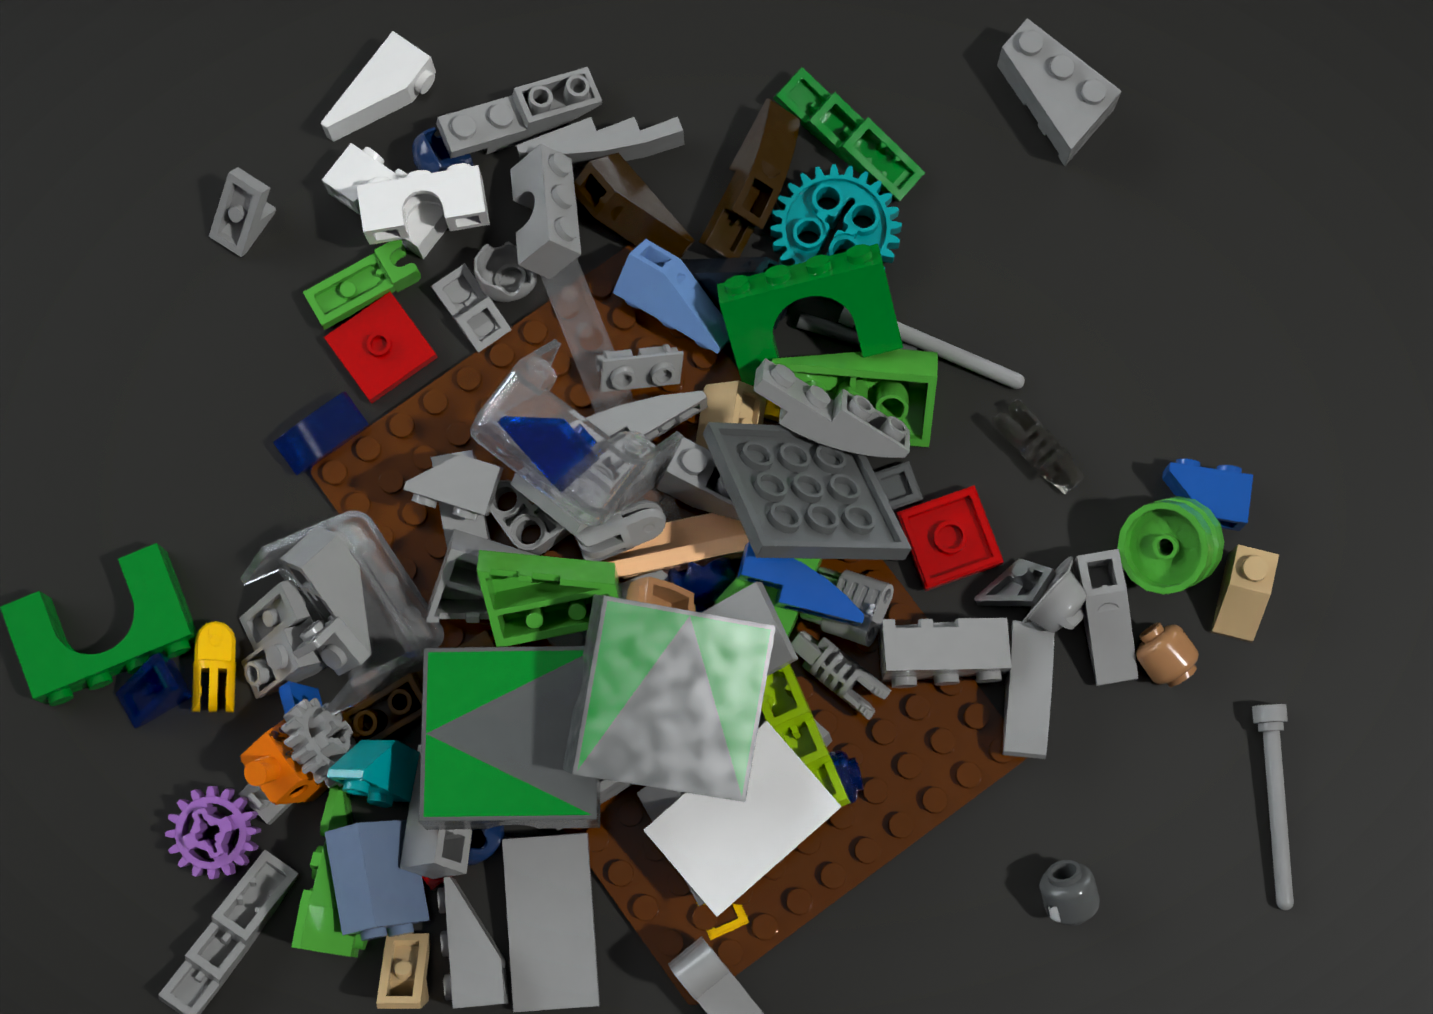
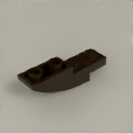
M766 99L729 168L735 174L699 240V243L724 258H739L754 229H763L782 189L794 154L800 119L772 100Z
M485 630L457 648L496 647L492 630ZM423 669L407 674L342 714L344 720L347 721L353 731L352 735L356 743L361 740H388L422 722Z

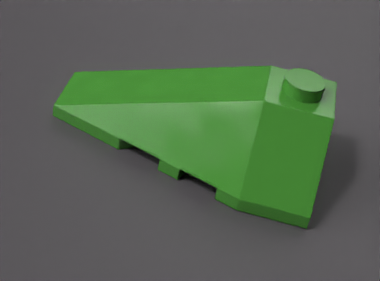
M335 785L329 789L320 824L321 837H325L326 831L353 824L350 794L342 791L343 785L341 787ZM325 838L324 846L319 845L311 858L310 868L312 869V879L315 881L313 888L309 890L303 889L291 948L357 958L359 949L365 950L368 940L361 941L360 933L342 935Z

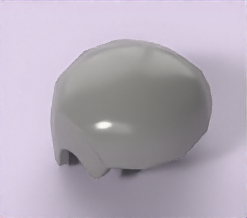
M509 241L500 247L494 248L486 244L474 258L475 279L483 293L494 301L511 302L524 298L534 289L537 283V273L518 265L517 246H514Z

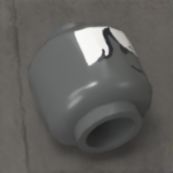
M1072 860L1058 861L1052 864L1041 877L1039 888L1048 917L1054 922L1063 925H1080L1093 917L1099 909L1100 897L1091 869L1084 864Z

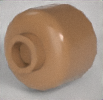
M1158 622L1145 629L1139 635L1142 642L1135 651L1136 659L1154 683L1159 685L1167 683L1169 687H1174L1187 680L1197 670L1195 663L1199 656L1198 650L1180 626L1172 624L1163 627Z

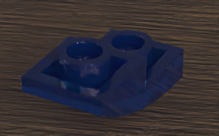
M342 392L297 423L273 443L294 473L299 475L311 468L332 450L339 448L352 439L369 424L348 394Z

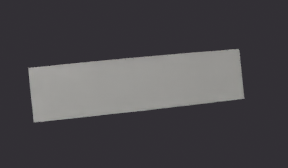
M678 116L643 130L639 129L635 117H632L598 131L592 118L589 117L518 144L516 147L520 161L539 144H543L571 158L573 167H586L589 161L619 153L625 161L667 151L685 145L684 131Z
M702 390L660 395L618 405L575 421L538 440L542 452L547 441L552 437L558 438L572 450L585 443L593 457L627 436L645 445L708 407L707 397Z
M264 850L211 916L212 922L186 953L184 963L158 994L159 1000L179 1014H201L266 926L295 883L299 873Z

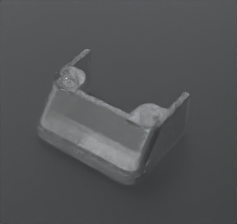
M554 339L516 363L476 414L470 428V433L478 444L575 519L590 526H600L659 484L683 435L676 431L656 446L644 434L637 431L620 432L612 438L549 391L553 388L557 378L551 365L561 346V343Z
M356 510L344 512L263 546L240 578L243 584L247 585L279 571L284 581L294 580L280 558L316 526L332 532L338 530L351 542L353 549L350 552L360 566L371 655L362 665L348 671L349 681L325 709L329 710L331 715L337 714L391 685L424 660V648H438L444 639V630L440 622L425 623L429 605L374 521L365 513ZM294 580V582H295V584H296V586H297L299 592H303V591L301 590V588L299 587V585H298V584L296 583V581Z

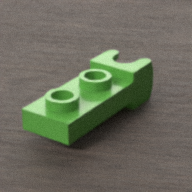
M402 240L390 241L374 250L375 253L303 291L324 330L366 308L388 292H400L421 279V274L414 263H409L402 267L395 266L397 261L407 254Z

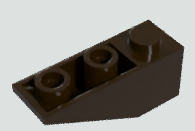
M619 153L589 161L574 182L576 197L592 216L636 246L647 239L681 258L695 241Z

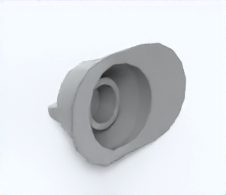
M1072 556L1065 559L1056 568V575L1037 604L1031 606L1030 612L1022 621L1023 623L1030 620L1049 632H1056L1062 627L1074 629L1083 619L1082 605L1086 600L1087 593L1070 571L1073 563Z

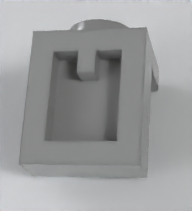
M339 616L325 624L317 620L300 634L303 642L293 651L297 658H300L317 650L321 654L324 663L332 668L338 676L362 665L371 655Z

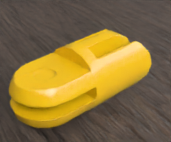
M218 621L206 623L196 634L191 712H200L202 672L209 673V712L218 711L219 673H227L225 687L226 712H234L236 640L234 632L225 623Z

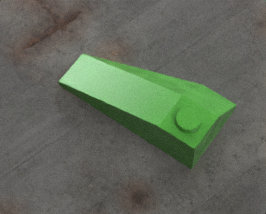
M897 349L863 358L862 352L772 358L774 364L788 367L797 378L810 386L815 385L822 388L833 400L842 389L854 396L860 395L866 398L875 409L888 417L894 416L900 419L910 430V446L929 447L937 385L938 352Z

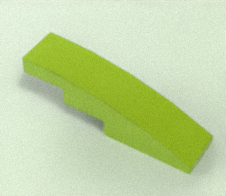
M789 664L767 676L761 710L766 721L769 722L843 807L850 804V800L794 671Z

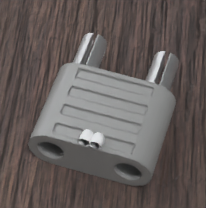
M820 567L818 571L821 575L848 596L865 615L863 624L852 626L801 612L800 617L821 625V629L824 632L869 647L876 638L882 619H884L894 591L893 585L847 569L840 573Z

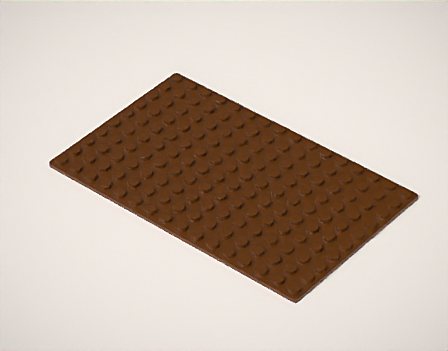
M633 243L511 327L512 330L479 353L476 351L311 468V475L434 648H457L481 632L492 630L489 619H480L479 623H466V619H439V623H425L429 601L447 551L439 503L437 502L436 508L411 501L414 493L403 489L406 481L433 468L431 457L473 450L477 460L504 468L500 480L512 481L517 471L541 456L542 451L538 440L575 421L618 405L655 396L702 390L704 392V387L707 384L741 381L738 368L723 349L717 354L712 350L698 346L690 337L676 329L664 326L659 319L642 309L631 307L623 298L613 293L629 253L637 247ZM669 344L670 348L677 347L678 351H683L684 353L680 384L600 392L601 371H597L595 358L596 355H603L604 350L618 351L631 349L633 356H637L639 348ZM700 412L644 445L653 460L651 474L643 482L609 505L604 514L642 500L656 502L662 508L666 522L711 513L693 508L657 489L682 438L685 437L696 443ZM764 417L763 425H780L778 424L779 422ZM627 436L626 438L620 440L619 442H622V441H624V440L631 439V438H630L629 436ZM619 442L594 457L585 443L573 451L588 463H592ZM632 453L628 454L625 457L627 465H630L633 469L637 468L640 465L637 460L638 457L633 456ZM613 465L608 468L615 475L618 482L623 479ZM507 492L500 497L498 507L501 511L511 510L517 502L516 493ZM489 512L487 519L491 540L519 549L512 543L492 513ZM530 525L523 530V544H533L539 539L541 529L538 525ZM572 533L545 553L540 554V556L584 560L578 541ZM742 558L669 573L667 575L669 582L694 593L695 612L702 613L715 605L718 597L738 576ZM822 560L820 567L840 573L847 569L892 584L894 589L893 596L884 619H895V625L918 624L919 619H928L883 560ZM799 613L789 637L791 643L801 631H806L819 642L825 637L882 682L878 633L874 642L868 647L824 632L821 629V625L802 619ZM546 638L507 647H545L552 645ZM796 653L798 660L790 665L814 719L829 732L833 740L827 746V749L848 795L850 804L836 811L784 857V860L776 864L733 902L736 905H742L749 920L748 924L713 940H710L707 930L718 928L738 919V916L732 904L718 917L706 904L698 906L683 876L644 832V829L652 823V820L637 792L646 786L633 784L600 805V828L563 829L566 834L588 832L591 869L689 1005L699 1004L697 1000L684 988L671 971L668 963L701 936L735 977L1027 759V757L1003 755L1004 719L972 676L959 677L960 683L944 686L934 685V679L917 680V686L910 688H892V682H882L891 690L886 699L874 695L860 682H857L852 689L867 700L876 710L870 720H868L804 669L802 665L805 660Z

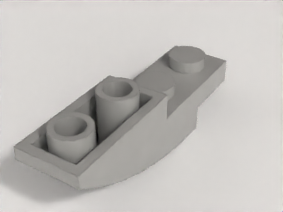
M584 67L516 87L511 96L437 117L436 125L450 159L484 149L487 155L556 129L600 106L602 99L588 67Z
M766 358L756 369L753 391L780 407L778 424L817 443L860 455L905 458L910 452V430L900 419L894 416L888 417L875 409L866 398L860 395L854 396L842 389L833 400L822 388L808 385L797 378L788 367L781 364L776 365Z

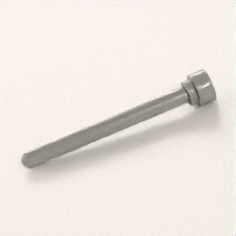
M844 306L838 323L854 328V320ZM897 321L903 342L924 351L938 352V357L1013 389L1023 387L1025 379L1021 374Z
M1287 705L1252 706L1253 724H1258V732H1263L1276 904L1281 910L1286 911L1291 909L1294 904L1280 731H1284V722H1288Z

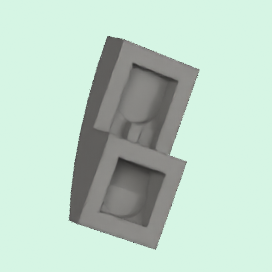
M465 263L431 286L478 353L512 330L490 297L483 293Z

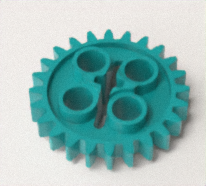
M832 164L830 175L826 176L820 167H816L815 179L813 180L804 173L800 174L801 187L799 188L789 183L787 185V192L791 198L779 196L778 206L783 210H773L772 220L778 224L771 226L770 234L772 237L780 238L773 242V251L784 252L779 259V263L795 265L806 262L809 258L818 255L828 241L829 228L834 229L843 209L849 200H853L855 203L845 215L843 229L835 233L826 255L831 256L840 249L848 250L856 245L865 244L870 246L878 244L882 261L893 263L895 254L889 249L899 248L900 239L893 235L901 232L902 223L892 221L898 217L899 208L887 207L892 201L891 192L879 195L882 182L879 180L869 186L867 184L868 172L862 173L858 179L854 178L852 166L847 168L844 175H839L836 164ZM829 197L834 199L838 205L833 209L826 210L822 209L817 202L822 198ZM864 215L872 219L873 225L868 228H860L852 220ZM804 231H812L818 235L819 239L812 244H806L799 240L798 236Z

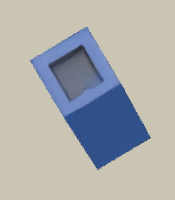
M1177 459L1175 463L1170 462L1163 471L1162 480L1175 496L1195 499L1209 508L1221 524L1222 529L1240 531L1248 523L1253 474L1242 473V468L1233 465H1218L1217 469L1200 467L1201 463L1193 459Z

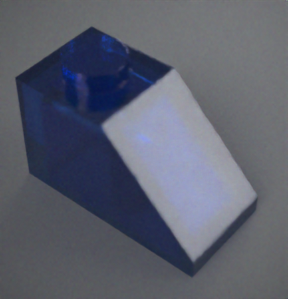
M504 416L498 421L499 425L561 493L600 459L591 449L597 441L581 424L573 429L562 418Z

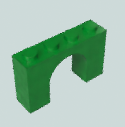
M865 244L856 245L843 253L831 256L816 255L803 263L791 266L776 265L763 273L751 276L737 275L723 283L717 284L719 304L742 382L751 386L754 385L756 369L765 358L771 362L772 358H780L773 334V327L778 315L789 304L801 298L822 296L836 300L845 306L854 320L863 358L903 348L878 244L870 246Z
M155 543L118 559L133 599L134 618L125 638L108 651L98 654L76 652L66 639L52 598L40 591L0 607L34 700L44 704L49 703V706L61 705L74 698L73 693L86 687L89 690L105 687L113 682L112 677L125 671L128 674L138 673L152 666L151 661L164 655H167V658H173L191 650L190 645L195 643L197 629L167 550Z

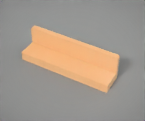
M708 513L666 522L665 528L656 538L601 562L615 563L619 583L621 584L637 576L659 570L669 574L740 559L749 540L741 521L715 513Z

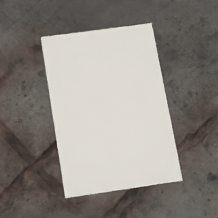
M766 721L758 728L745 802L685 793L648 825L644 832L716 917H718L842 806L769 722Z

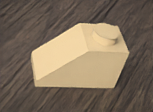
M1239 544L1228 553L1211 633L1250 643L1254 641L1271 595L1279 554Z

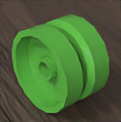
M1176 496L1143 505L1129 515L1120 530L1117 549H1119L1122 567L1131 581L1146 591L1164 595L1181 592L1212 575L1222 560L1224 537L1221 524L1209 508L1195 499Z

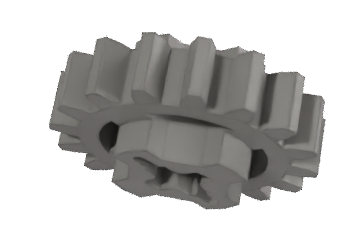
M313 698L311 701L304 699L283 716L286 723L281 726V730L289 735L284 740V744L293 748L294 751L291 758L299 766L303 764L302 772L304 774H307L309 771L313 773L315 783L319 784L325 781L328 788H332L335 785L341 787V784L327 778V773L333 764L357 744L351 736L353 731L346 720L342 722L343 716L341 712L336 715L332 713L329 703L321 706L317 698Z

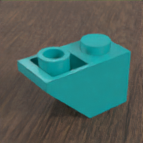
M361 740L328 769L327 778L343 785L342 791L346 793L366 796L367 803L374 806L392 807L393 801L410 802L420 752L397 740Z

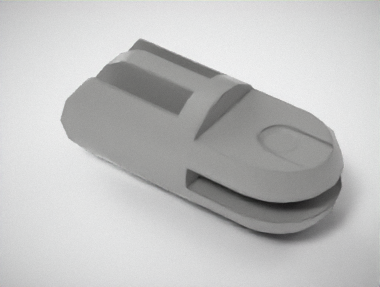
M649 500L637 501L604 514L576 534L575 537L584 560L602 561L656 538L665 528L666 517L662 508L656 502Z

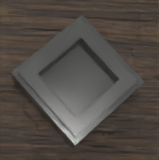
M909 461L875 473L893 512L923 501Z

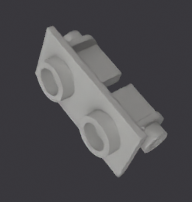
M669 344L639 348L637 356H633L631 349L618 351L604 350L603 355H596L595 358L597 371H601L600 392L680 384L684 353L683 351H678L677 347L670 348Z

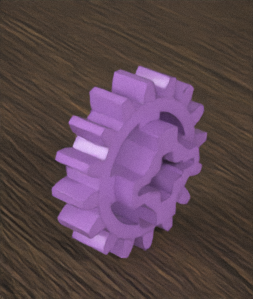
M208 786L206 796L201 789L192 790V802L187 799H179L177 802L182 810L181 814H169L168 819L176 824L175 829L165 832L166 837L175 838L176 844L169 848L168 851L170 854L179 852L182 854L183 857L178 863L180 868L187 867L190 864L193 865L192 876H201L206 869L209 879L219 878L221 869L226 876L235 874L234 862L241 866L247 865L250 861L244 854L245 851H255L259 847L255 842L250 841L251 835L261 833V828L251 826L250 823L258 813L257 811L246 812L244 810L248 803L247 797L233 800L235 789L225 788L221 796L218 786ZM212 803L226 807L233 814L230 816L220 814L217 807H213ZM193 817L194 823L192 825L190 833L188 834V825L191 818ZM218 825L220 832L215 835V839H209L207 832L212 829V826ZM239 830V839L234 848L232 842L236 832ZM199 848L207 851L209 857L213 858L214 861L202 858L194 850Z

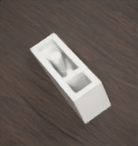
M392 31L320 124L327 138L334 142L412 103L419 93H426L432 86L436 73L431 56Z

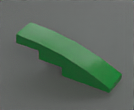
M803 67L773 97L781 107L798 117L800 124L845 163L852 166L860 175L865 171L868 172L867 180L873 184L880 180L882 182L881 191L884 193L891 192L892 199L896 202H900L926 173L869 117L863 119L836 92L830 94Z

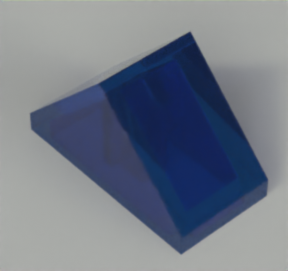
M161 653L152 655L116 692L134 728L147 724L192 697V693L175 662Z

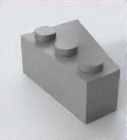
M1028 18L1002 46L997 64L998 68L1023 105H1027L1038 121L1039 129L1044 136H1048L1059 153V159L1066 166L1115 109L1122 91Z
M454 529L429 601L425 623H439V619H466V623H479L480 619H489L477 574L479 550L528 555L536 554Z
M957 618L955 622L933 623V619H919L918 624L895 625V619H882L878 631L882 682H892V688L916 687L917 680L934 679V685L937 686L954 685L960 683L959 677L976 676L977 683L997 682L1002 680L1001 674H1008L1012 669L1007 618Z

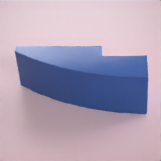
M750 542L745 545L737 579L752 583L762 582L764 586L778 589L774 606L852 626L863 624L865 615L848 596L824 576L794 558H756Z

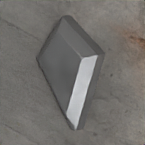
M1019 558L974 599L978 606H1035L1056 573L1053 568Z

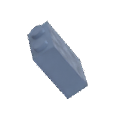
M407 820L360 822L325 832L342 935L360 933L361 941L387 936V931L389 937L413 933V924L430 920L422 876L400 869Z

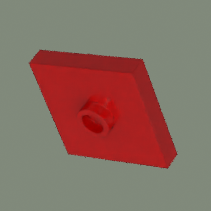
M391 291L324 337L371 404L438 358Z
M975 485L899 511L896 514L898 522L912 548L910 553L925 592L1004 563Z

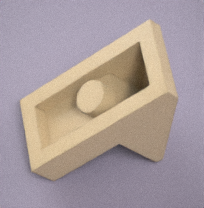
M387 933L376 1002L377 1009H421L429 1001L426 980L431 945L429 933H410L395 937H389Z

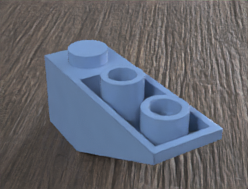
M647 239L629 253L613 293L623 298L631 307L642 309L659 319L664 326L676 329L690 337L698 346L718 354L730 341L724 318L683 261Z

